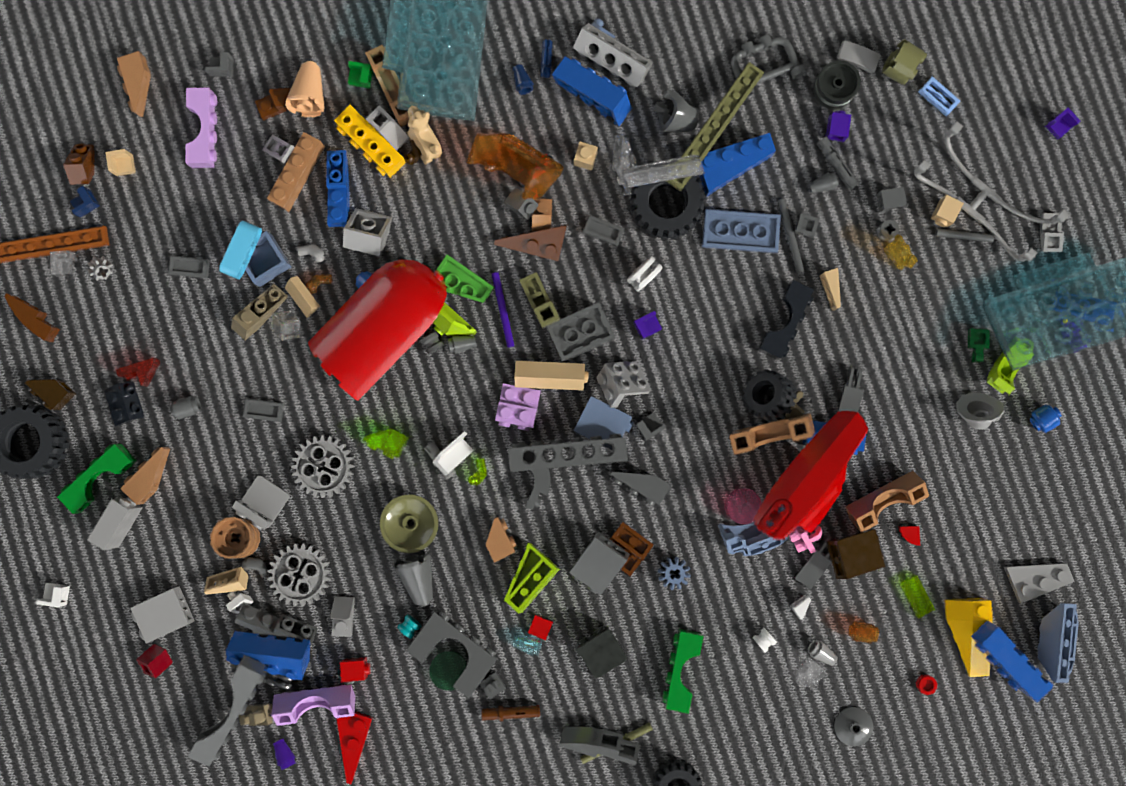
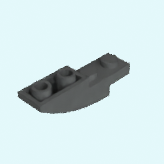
M243 604L235 620L236 624L253 630L252 633L259 634L261 638L273 635L278 640H286L289 637L295 638V642H303V639L310 640V646L318 630L314 626L281 614L279 618L246 604Z
M563 727L558 745L595 758L597 754L632 765H636L640 744L622 739L623 734L589 727Z

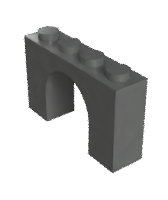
M434 612L406 651L422 663L441 640L452 638L460 641L468 651L469 661L465 671L453 687L467 698H470L497 661L498 657L495 656L497 653L488 646L484 648L480 645L481 640L476 636H468L464 633L466 629L460 624L456 623L454 625L448 621L450 617L444 612Z

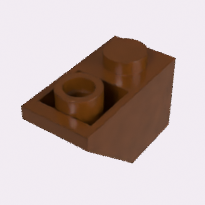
M80 143L74 145L63 166L70 185L89 184L94 176L93 144L85 145Z

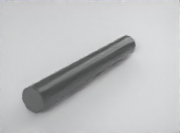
M936 229L935 236L983 242L994 241V235L946 229Z

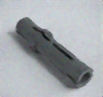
M828 137L819 141L817 145L824 153L825 160L829 161L848 191L859 184L841 159L840 152L833 147Z

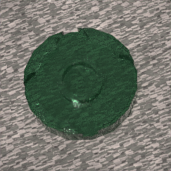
M444 651L439 653L430 665V678L438 688L454 690L453 686L465 671L467 662L457 652Z

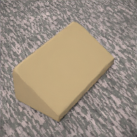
M298 276L288 280L285 289L305 316L309 318L320 305Z

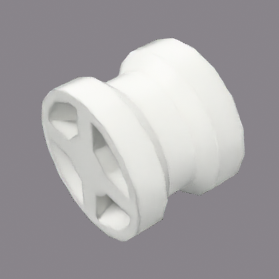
M765 628L761 630L759 635L752 637L765 653L768 651L769 646L777 643Z

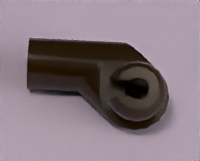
M409 139L412 149L408 155L404 156L406 163L413 165L417 163L422 153L414 140Z

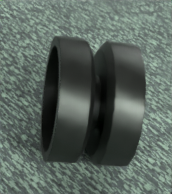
M837 60L830 62L823 67L814 82L813 93L815 99L827 109L836 110L843 108L852 100L860 88L861 78L859 71L847 61Z

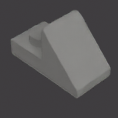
M272 134L263 151L286 165L295 147Z
M335 596L330 619H333L331 636H352L355 597Z

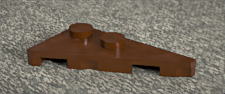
M563 224L539 231L534 230L520 233V235L501 237L495 240L494 245L559 261L567 225Z

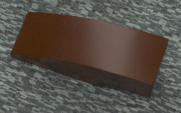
M8 293L4 295L9 307L26 328L44 341H54L60 329L44 320L48 313L15 295Z

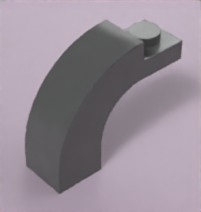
M526 451L523 455L526 462L533 461L534 453ZM549 468L531 470L535 483L526 508L533 510L534 506L538 508L542 499L539 494L548 495L551 482Z

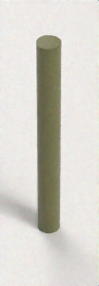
M650 722L623 735L622 739L631 741L653 730ZM585 754L580 759L585 764L595 759V757Z

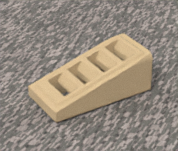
M835 268L820 275L832 311L841 307L838 268Z
M242 567L209 576L206 579L204 593L215 594L246 590L248 574Z

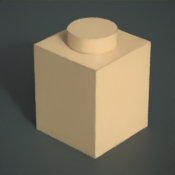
M579 142L574 165L592 171L598 147Z
M945 195L940 199L931 219L941 227H949L954 224L964 203L949 195Z

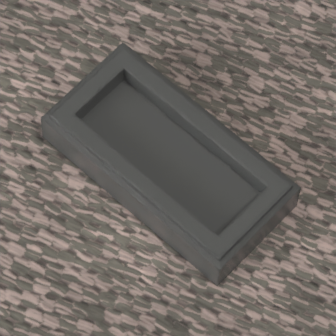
M589 215L582 234L618 247L624 228Z
M170 255L168 274L208 279L210 260Z
M245 398L242 417L282 422L284 403Z

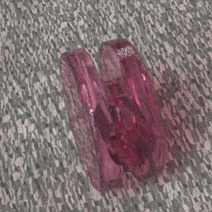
M739 488L733 490L727 496L725 511L732 521L739 524H750L754 522V517L762 502L754 491Z

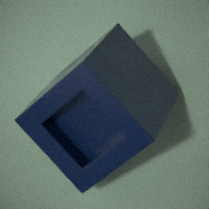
M84 186L77 189L79 196L70 201L74 207L72 210L73 214L80 218L100 206L92 191Z

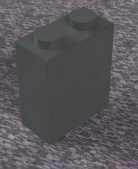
M598 531L576 560L569 573L572 574L576 581L587 585L591 592L602 595L628 560L629 553Z

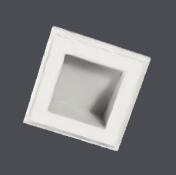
M806 595L790 606L800 620L804 618L811 601Z

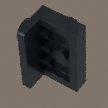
M134 382L118 383L104 390L115 426H121L132 420L144 418Z

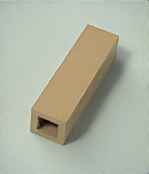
M516 361L515 387L584 390V383H588V371H585V364Z

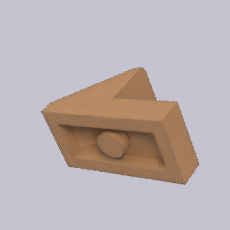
M534 199L539 206L532 215V231L551 228L552 199Z

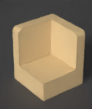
M125 149L105 152L109 172L116 176L136 173L133 155Z

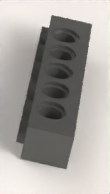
M621 434L609 435V439H602L601 436H592L590 441H582V438H572L570 443H563L562 439L551 440L550 445H543V441L531 442L532 446L524 447V443L512 444V448H508L510 472L628 461L626 437L621 438ZM605 443L612 446V452L608 455L603 454L601 451V446ZM585 445H589L593 449L592 455L588 457L584 456L581 452L582 447ZM565 447L573 449V456L571 458L563 457L562 450ZM545 449H551L554 452V457L551 460L543 458V451ZM526 451L534 453L533 461L526 462L523 455Z

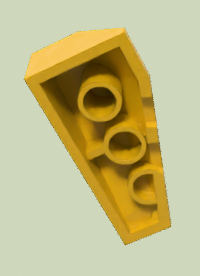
M985 598L946 599V621L954 635V641L958 645L961 653L960 656L969 677L989 676L990 663L985 658L987 654H983L975 647L976 642L971 636L987 620L991 623L993 622L991 600Z

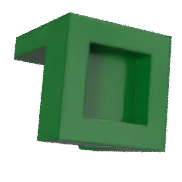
M348 61L350 68L348 84L370 89L373 76L371 65Z

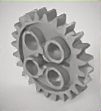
M321 435L320 441L317 436L313 437V442L307 439V446L300 444L302 451H295L298 458H292V460L297 463L291 466V468L296 469L292 476H298L295 483H302L300 489L307 488L306 494H310L313 491V497H317L320 493L321 498H325L326 492L329 497L333 496V491L339 494V487L346 489L344 482H351L348 475H354L350 468L355 467V465L350 464L354 457H348L351 450H344L346 444L339 446L340 439L333 442L332 436H329L326 441L325 435ZM319 448L324 452L321 459L316 457V450ZM311 457L318 463H325V467L337 472L338 475L335 476L328 470H321L322 467L309 461L308 458ZM336 457L341 463L338 468H334L332 465V461ZM308 465H312L314 468V473L311 476L306 472ZM326 474L331 478V482L328 485L323 483V476Z
M298 543L294 544V549L291 545L286 546L287 552L281 549V556H274L277 562H270L274 569L268 570L273 576L267 579L274 582L269 587L276 588L273 594L280 593L279 600L286 598V605L293 601L294 607L299 602L303 607L306 601L310 605L313 603V598L318 601L320 599L318 593L324 595L326 592L322 588H328L330 585L326 581L332 579L330 576H327V573L331 572L332 569H326L330 562L323 561L326 555L319 556L321 550L318 549L314 552L313 545L307 549L306 543L302 544L301 548ZM292 557L298 559L299 564L297 567L292 566ZM307 559V563L303 568L304 560ZM310 564L316 567V574L309 572ZM302 570L301 575H302L303 577L300 578V579H298L299 575L296 574V572H299V571ZM285 575L291 578L290 585L284 583L283 577ZM296 581H297L295 591H293V590H292L293 585H294V584L296 583ZM302 583L308 584V592L302 591Z

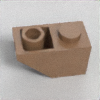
M499 516L494 519L486 542V547L494 563L514 553L517 546L513 536L509 537L506 532L509 528L504 518L500 520Z

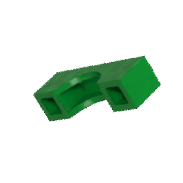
M122 444L109 445L100 458L97 457L90 462V467L86 471L83 470L76 475V480L72 484L69 483L61 489L62 493L57 498L72 514L81 513L95 500L92 489L94 481L100 474L106 471L114 474H123L137 461Z
M679 629L678 634H674L673 645H675V651L670 654L669 664H672L671 671L667 672L665 681L668 687L667 691H663L662 703H664L665 708L668 710L689 714L693 694L681 682V669L687 660L700 656L704 637L702 633Z

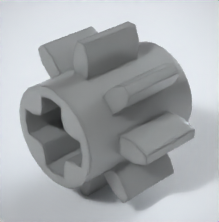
M94 256L91 262L87 263L89 268H91L87 270L89 275H94L97 281L99 278L106 280L109 274H113L110 269L113 265L110 261H106L104 256L101 258Z

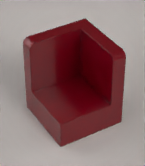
M153 644L136 659L143 673L155 679L173 663L167 650L156 644Z

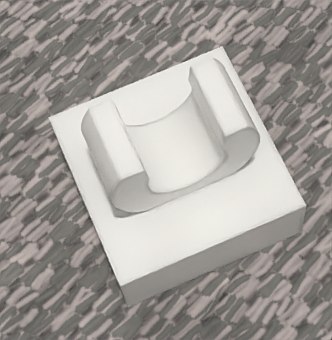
M239 591L237 593L230 592L228 597L231 601L226 607L230 612L239 614L243 604L250 606L254 601L249 595Z

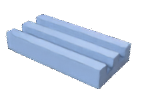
M931 77L918 91L919 94L945 116L949 115L960 102L956 96L934 77ZM930 84H932L937 90H939L953 104H950L945 98H943V96L939 92L935 91L930 86Z

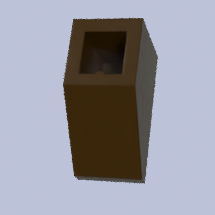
M27 380L25 382L29 387L30 393L36 397L39 396L43 400L42 404L49 410H61L76 395L62 380Z

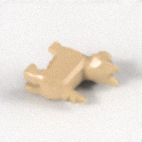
M410 106L407 111L409 118V131H407L410 140H414L417 147L421 150L422 155L420 157L426 165L433 158L437 159L441 156L442 148L428 124L429 112L420 110L416 106Z

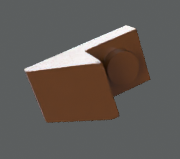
M291 88L269 89L270 95L255 101L263 120L288 111L285 103Z

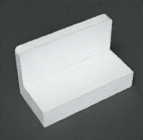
M465 431L439 453L433 461L445 476L474 451L464 440L467 435Z

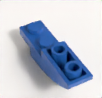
M346 150L327 151L328 227H345L348 222L349 212Z

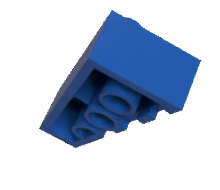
M565 56L552 74L556 84L575 97L579 94L580 99L589 107L592 104L595 105V108L600 111L602 116L605 118L607 115L614 119L613 123L618 127L632 109L627 91L622 86L611 84L608 78L604 76L601 78L596 75L593 69L589 67L584 68L574 58L569 59Z
M767 133L708 152L697 168L706 197L772 157L776 149L771 134Z
M987 620L971 636L976 642L975 647L983 654H987L985 657L987 661L993 666L996 665L998 667L996 671L1003 678L1009 680L1007 684L1015 691L1019 689L1038 703L1054 687L1049 680L1041 676L1040 670L1028 661L1029 659L1016 648V645L995 624Z
M235 631L226 649V661L238 665L242 657L246 655L265 664L263 671H267L269 674L286 676L291 680L298 679L302 681L310 661V640L303 639V642H295V638L289 637L286 640H278L273 635L261 638L259 634Z

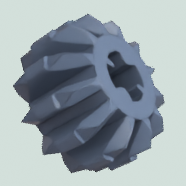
M668 557V565L661 562L664 569H658V572L664 575L659 576L658 579L660 581L665 580L663 582L664 587L670 583L671 590L674 589L675 584L678 589H681L680 582H683L685 585L688 584L684 577H691L690 574L685 573L690 570V567H683L686 563L685 560L680 561L678 564L679 558L675 557L674 563H672L671 558ZM676 569L679 570V571H677V573H678V576H677V577H675V576L670 577V575H672V574L670 573L671 570H674V571H675Z

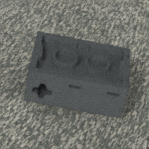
M600 302L546 326L562 363L615 339Z

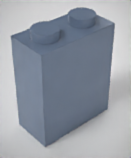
M591 396L574 432L588 439L592 436H601L602 439H609V435L621 434L622 438L625 431L629 433L634 422L631 421L632 416L616 408H610L608 404ZM605 443L602 445L612 450V446L610 444Z

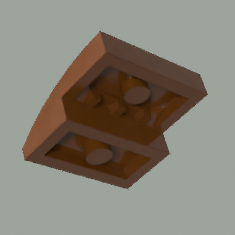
M624 522L620 524L610 538L612 542L629 553L628 560L620 569L629 577H631L654 545Z

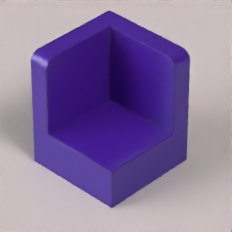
M1068 107L1055 116L1045 127L1058 140L1081 121Z
M655 311L634 321V325L642 340L662 330Z

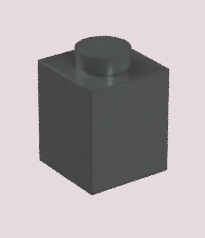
M516 187L504 201L514 213L526 220L531 217L539 206L530 195Z

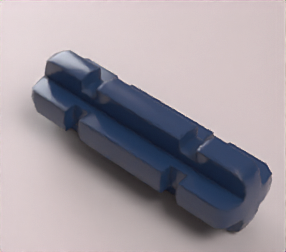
M545 39L542 41L543 50L540 74L541 77L548 78L551 76L552 40Z

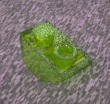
M390 428L365 436L363 441L367 442V447L375 451L379 448L384 451V456L393 459L394 457L400 458L410 437Z

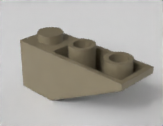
M273 284L232 318L231 328L240 337L247 340L268 320L288 296Z

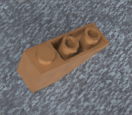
M137 51L117 58L119 63L117 70L124 79L122 85L125 93L129 95L130 101H128V105L131 111L142 117L144 115L151 74L146 58Z
M158 447L151 453L152 457L148 461L141 463L134 475H130L124 480V485L120 489L136 505L144 504L157 491L169 455V447Z

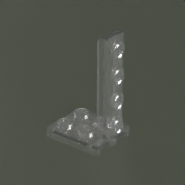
M623 134L615 135L612 170L618 174L617 181L619 185H623L624 195H630L632 187L704 174V168L699 155L636 166V159L634 155H631L629 142L625 140Z

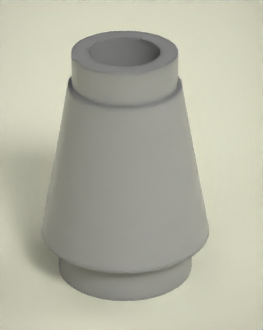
M814 640L808 647V653L811 658L830 666L837 662L838 657L822 641Z

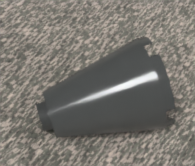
M425 550L407 553L402 560L399 557L396 558L392 563L393 568L413 603L419 605V607L429 605L433 599L430 551L426 553Z

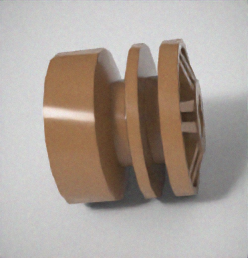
M238 517L224 518L212 530L211 545L214 551L221 557L228 559L246 558L258 548L260 532L258 528L251 524V520ZM236 535H241V537L239 538L240 542L236 541L238 538Z

